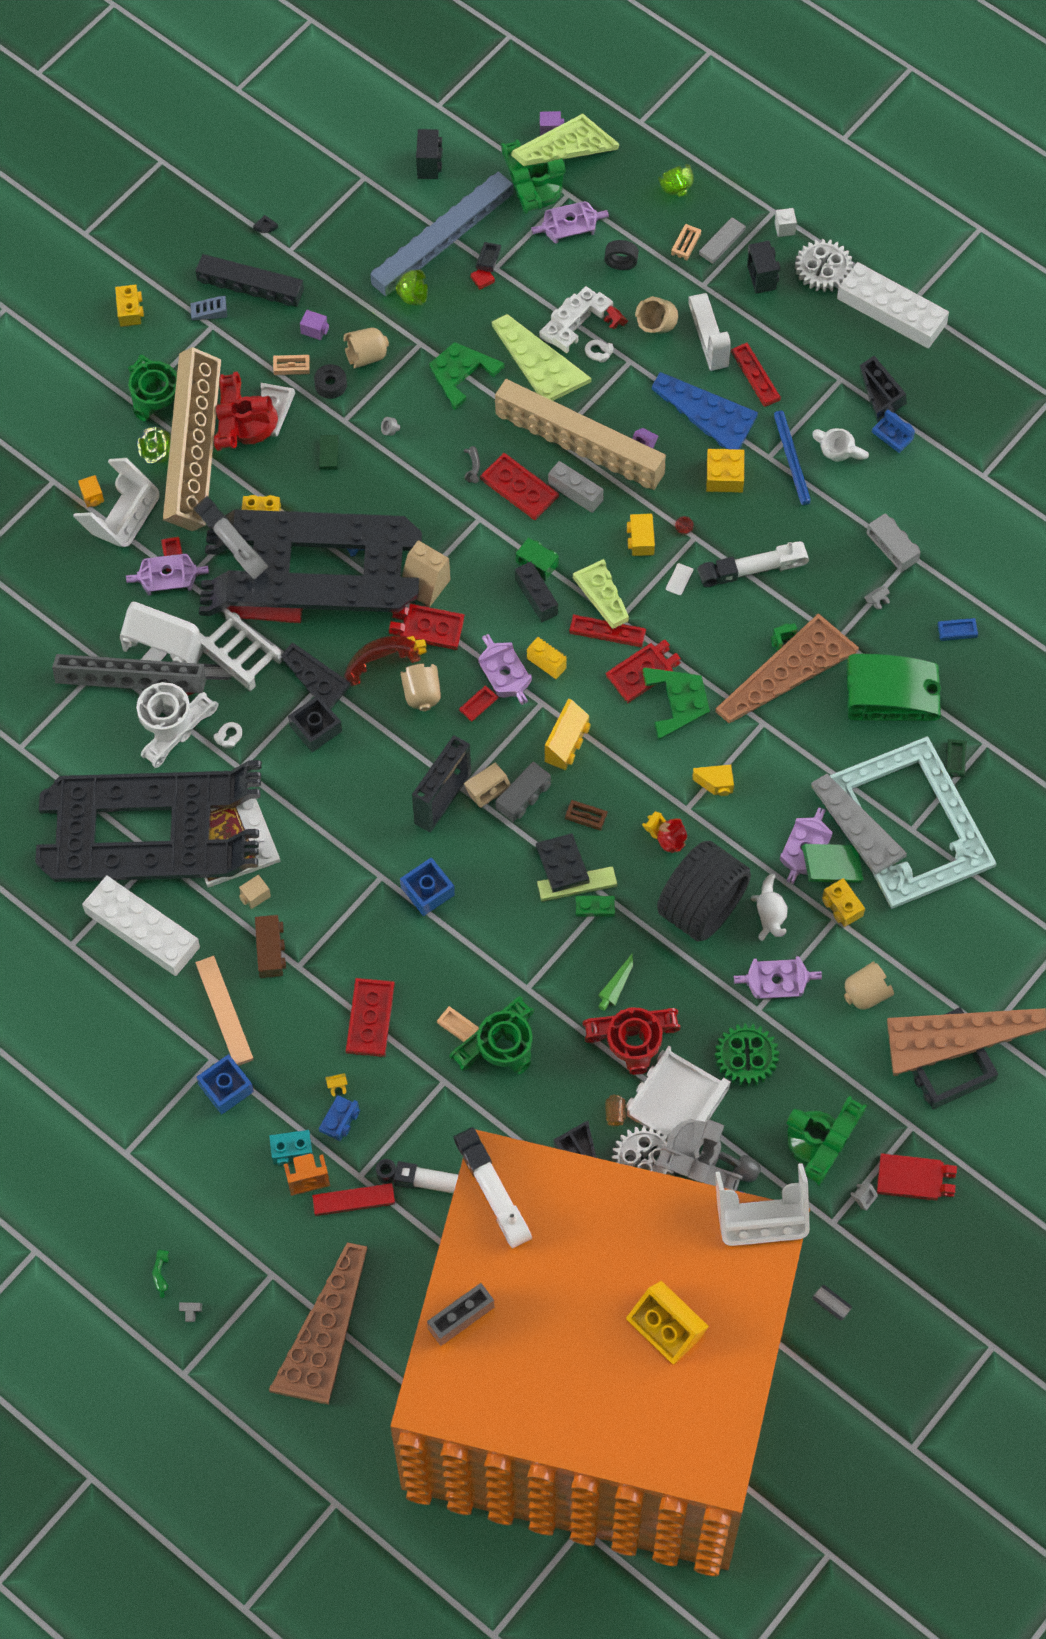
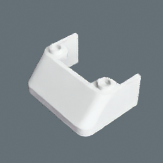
M127 458L109 459L108 463L119 473L115 481L117 490L122 494L105 521L96 517L93 513H75L73 517L92 535L119 547H126L131 544L158 501L159 490Z
M137 602L130 603L120 634L123 651L127 652L129 647L136 646L139 642L170 654L173 662L198 663L203 653V648L197 626Z
M803 1163L798 1164L799 1183L786 1185L782 1190V1199L739 1203L737 1193L733 1190H724L720 1172H715L719 1222L722 1240L725 1244L736 1246L797 1240L808 1235L810 1230L808 1181Z

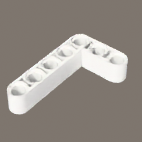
M707 293L689 296V307L710 371L729 367V334L727 331L719 332Z

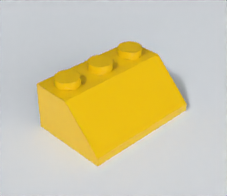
M571 699L567 700L545 744V762L563 770H566L568 764L572 765L575 759L574 753L576 749H580L583 742L582 737L584 733H588L591 726L589 715Z
M662 1281L649 1287L626 1317L673 1365L698 1342L709 1327Z

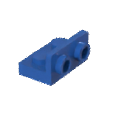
M337 1095L320 1125L319 1131L341 1141L343 1136L346 1137L351 1128L349 1125L352 1120H356L360 1113L358 1101L354 1100L351 1102Z

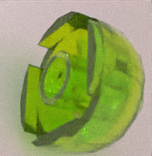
M686 164V168L683 169L681 166H678L663 173L664 178L658 177L663 191L670 195H678V197L686 195L688 193L687 190L692 187L694 182L691 166Z
M418 269L402 274L399 283L396 285V291L405 303L418 306L426 302L428 286L423 281V279H426L424 272Z
M158 427L145 429L142 432L144 433L142 438L138 440L140 457L144 458L147 463L152 464L167 461L169 459L171 442L169 432Z

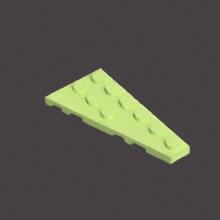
M581 114L513 150L511 156L523 166L560 158L567 159L618 150L620 144L584 114Z
M508 314L492 321V327L537 394L553 401L591 382V377Z

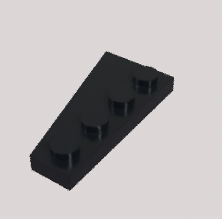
M293 642L281 655V659L314 698L319 695L330 709L334 707L351 687L350 682Z

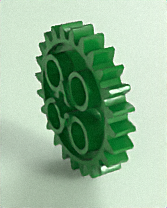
M744 1023L743 1028H740L737 1024L735 1031L730 1027L729 1034L723 1032V1039H718L719 1045L715 1048V1051H717L715 1058L719 1059L716 1061V1066H721L720 1073L726 1072L725 1079L731 1076L732 1083L739 1080V1085L741 1086L745 1081L747 1086L750 1087L751 1081L758 1085V1079L765 1082V1075L768 1077L772 1076L771 1071H776L774 1064L779 1062V1059L776 1058L779 1056V1051L776 1050L778 1044H772L774 1036L768 1038L769 1031L762 1033L761 1026L756 1030L754 1024H752L751 1028H748L747 1024ZM744 1039H748L749 1071L746 1070ZM757 1042L761 1047L755 1048L751 1044ZM738 1043L742 1047L737 1049L732 1047V1044ZM760 1061L763 1065L758 1067L753 1062ZM740 1062L743 1066L735 1067L733 1063Z

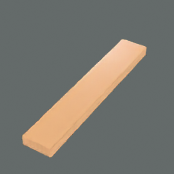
M212 956L195 962L232 1059L238 1066L253 1061V1056L215 957Z

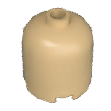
M652 296L639 303L635 317H637L638 326L642 330L662 334L674 329L678 321V311L670 301Z
M376 328L345 333L343 338L344 341H347L348 348H345L347 358L350 364H354V369L382 360L386 355L387 346H389L387 337L383 336L382 332Z
M417 664L407 667L405 673L400 672L405 698L410 707L420 709V711H428L439 702L441 693L437 666L431 664V667H424V664Z
M873 961L846 979V994H844V997L849 1005L853 1003L856 1008L866 1010L894 995L892 986L887 987L883 980L887 977L877 963L875 964Z

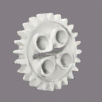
M822 239L821 243L815 240L814 245L809 242L808 247L803 246L802 251H799L798 256H796V275H799V280L804 279V285L809 283L810 289L816 286V291L823 288L825 292L828 287L833 291V286L839 289L840 284L852 270V256H848L849 251H844V246L838 247V242L834 245L831 240L825 243L824 239Z
M643 1126L642 1131L635 1127L634 1133L627 1130V1137L621 1135L620 1139L622 1142L616 1141L618 1148H613L615 1155L612 1156V1161L671 1176L674 1171L654 1165L656 1161L654 1156L660 1155L661 1152L660 1146L667 1147L666 1140L668 1135L666 1134L661 1137L660 1129L654 1133L653 1127L649 1131H646L645 1126ZM641 1142H647L649 1146L643 1148L639 1144ZM632 1155L636 1159L634 1161H627L625 1157ZM648 1155V1160H647V1159H643V1160L641 1161V1156H642L643 1158H645V1157Z

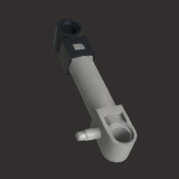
M208 496L193 508L209 528L223 541L233 553L235 559L253 579H256L268 568V565L248 545L231 525L229 519Z

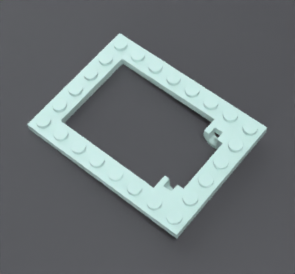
M928 736L830 775L861 807L852 790L853 788L919 762L959 837V840L951 842L949 846L951 851H956V861L914 878L908 862H902L895 866L891 865L874 875L891 909L994 868L997 864Z

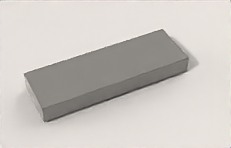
M731 218L699 251V255L713 264L745 231L746 226Z

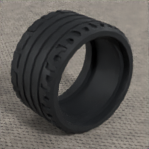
M712 841L701 842L686 855L667 881L657 903L658 914L670 923L675 924L677 928L683 930L684 933L690 935L694 940L698 942L707 940L723 925L741 900L750 882V868L738 859L733 858L731 854L725 852V850L718 847Z

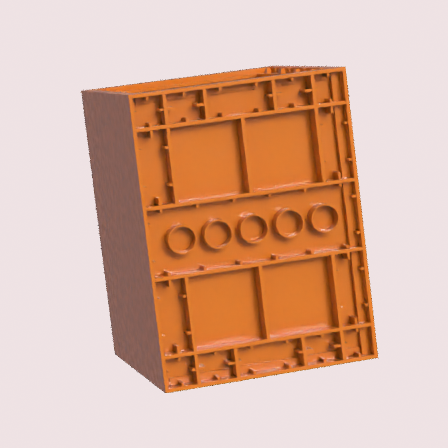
M476 1130L481 1143H483L492 1160V1166L513 1205L517 1206L528 1226L532 1239L513 1249L510 1247L497 1223L494 1211L475 1176H472L463 1159L390 1426L401 1490L407 1491L406 1499L422 1505H430L432 1497L448 1501V1510L462 1515H471L473 1507L489 1511L488 1519L502 1525H512L513 1518L530 1521L529 1530L542 1535H553L555 1528L571 1531L570 1540L583 1545L593 1546L596 1538L611 1541V1550L623 1555L635 1556L637 1548L654 1552L653 1561L667 1566H677L678 1559L695 1562L694 1571L707 1576H719L720 1569L729 1571L803 1238L729 1246L723 1242L721 1236L716 1186ZM735 1191L738 1195L739 1203L773 1200ZM660 1281L671 1289L709 1326L698 1342L674 1365L626 1319L647 1289ZM482 1283L494 1299L495 1308L440 1346L428 1330L427 1321Z

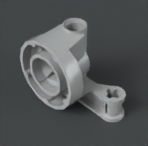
M689 1119L678 1124L668 1137L667 1147L660 1146V1155L654 1165L713 1186H716L715 1172H720L723 1188L735 1191L739 1181L743 1178V1176L715 1167L721 1151L720 1137L724 1125L708 1119L707 1122ZM703 1144V1150L699 1156V1148Z

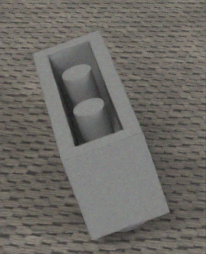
M558 461L548 473V485L593 513L603 501V488L564 463Z
M885 513L868 524L867 535L900 572H903L919 561V547L908 539L905 531L899 529L893 518H889Z

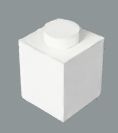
M794 209L776 210L775 226L778 237L795 235L797 222Z

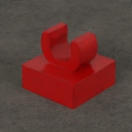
M610 305L606 310L609 315L604 318V321L608 323L610 320H613L609 326L610 328L615 329L618 324L624 326L628 322L617 308Z

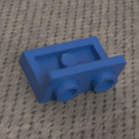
M886 410L884 417L872 428V433L900 453L914 439L915 430L909 423L901 420L896 413Z

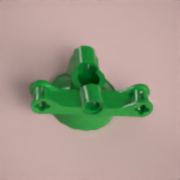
M516 139L515 142L508 144L501 143L502 154L514 184L515 195L521 202L524 214H528V211L536 209L542 210V207L554 204L560 198L563 190V175L566 173L563 159L560 158L545 163L523 166L511 156L513 150L521 146L519 140Z
M140 354L138 360L128 367L131 373L128 387L132 397L133 412L138 419L145 422L156 410L167 407L175 401L177 373L169 364L161 361H151Z
M522 996L515 998L502 1011L495 1012L486 1017L480 1024L479 1030L460 1046L456 1047L449 1057L461 1066L460 1069L462 1071L469 1069L482 1054L484 1059L491 1064L501 1067L509 1066L514 1072L522 1074L532 1063L530 1060L533 1037L531 1027L526 1020L533 1015L535 1010L523 1001L524 998ZM504 1036V1039L511 1041L514 1047L503 1050L497 1048L496 1043Z
M849 1096L845 1101L837 1119L821 1111L803 1112L799 1109H794L786 1122L788 1125L787 1144L790 1153L798 1162L806 1165V1177L816 1182L819 1187L867 1108L866 1104L858 1103L852 1099V1096ZM810 1128H818L823 1130L827 1137L822 1142L821 1139L812 1138L808 1131H805Z

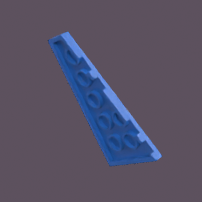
M661 372L652 385L654 392L666 402L673 404L677 411L685 414L689 421L706 435L714 438L722 448L740 450L758 416V412Z

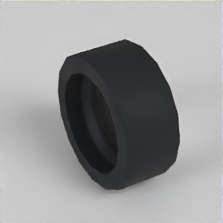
M626 240L611 241L606 246L604 261L611 268L630 270L637 265L639 249L635 244ZM616 254H624L627 256H618Z

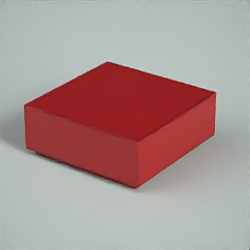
M477 270L471 273V278L479 290L495 282V278L488 271Z

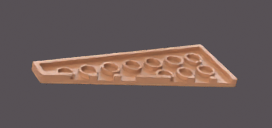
M817 614L716 708L715 712L730 724L842 662L850 655L856 654L859 651V647L820 614Z
M1046 1009L887 1018L893 1076H898L900 1073L914 1071L926 1065H934L942 1060H950L973 1053L978 1049L989 1048L1004 1041H1012V1039L1044 1031L1046 1030Z
M347 1242L336 1262L333 1272L328 1277L326 1285L321 1294H319L312 1311L307 1316L291 1350H289L282 1367L278 1370L275 1380L270 1385L269 1392L329 1405L367 1253V1246Z

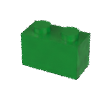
M528 537L516 552V563L522 566L531 561L541 578L546 581L559 565V556L553 550L543 547L539 541H533Z

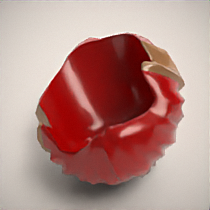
M670 819L660 826L657 839L664 851L670 853L680 852L686 846L684 842L687 840V832L681 819Z

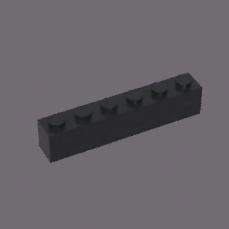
M202 254L195 270L197 281L203 284L215 285L237 293H246L253 297L265 298L287 306L297 307L304 292L302 279Z

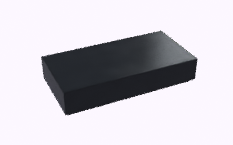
M484 242L476 263V269L493 272L501 252V245Z

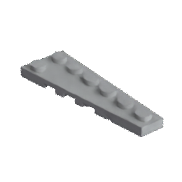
M828 774L811 783L813 790L874 875L907 857V853Z

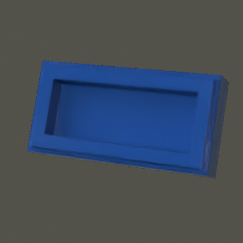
M975 618L938 621L940 641L978 637Z

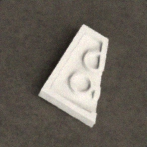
M261 383V396H270L272 404L277 410L278 422L270 435L277 437L295 395V390L293 388Z

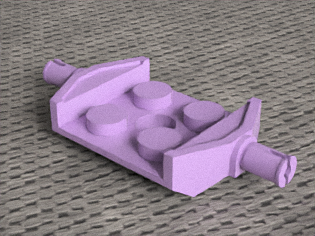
M584 201L546 210L542 226L531 227L533 235L544 232L554 243H558L559 238L591 231V235H594L598 219L608 218L609 215L607 210L596 212L588 202ZM569 216L575 218L572 221L566 220V218Z
M187 554L146 558L142 561L137 575H126L127 583H141L148 595H151V591L187 587L189 591L193 586L196 576H198L197 574H209L208 566L196 567ZM166 568L172 570L169 574H163L162 571Z
M489 634L484 635L482 639L487 645V649L478 658V663L499 697L503 698L517 696L521 705L526 704L528 700L523 691L531 683L532 676L528 675L513 649V644L493 643ZM507 669L510 671V674L503 676L500 674V671Z
M818 808L814 818H796L793 830L780 855L783 865L790 869V874L786 880L788 883L791 881V884H794L799 874L807 875L804 854L800 849L802 845L829 844L832 831L821 821L826 812L824 809L821 811V808Z
M799 956L795 960L757 961V959H754L746 976H734V984L746 983L747 986L749 985L756 999L801 997L807 982L817 979L822 980L821 971H807ZM775 976H779L782 978L783 982L780 984L773 983L772 978Z

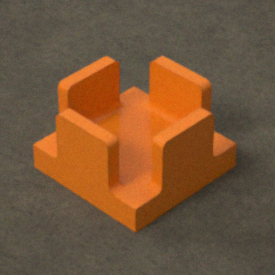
M313 1154L293 1158L296 1170L294 1174H290L288 1163L284 1164L291 1196L330 1186L323 1155H319L322 1167L318 1168L315 1165Z

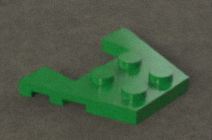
M454 342L429 363V368L444 390V394L451 402V406L456 410L467 400L466 396L456 388L457 385L478 367L483 368L494 377L505 368V364Z
M651 668L642 669L646 686L665 683L673 719L654 723L658 740L710 712L702 675Z

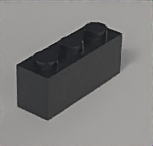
M530 561L516 568L515 581L540 621L544 622L557 616L558 603L533 563Z

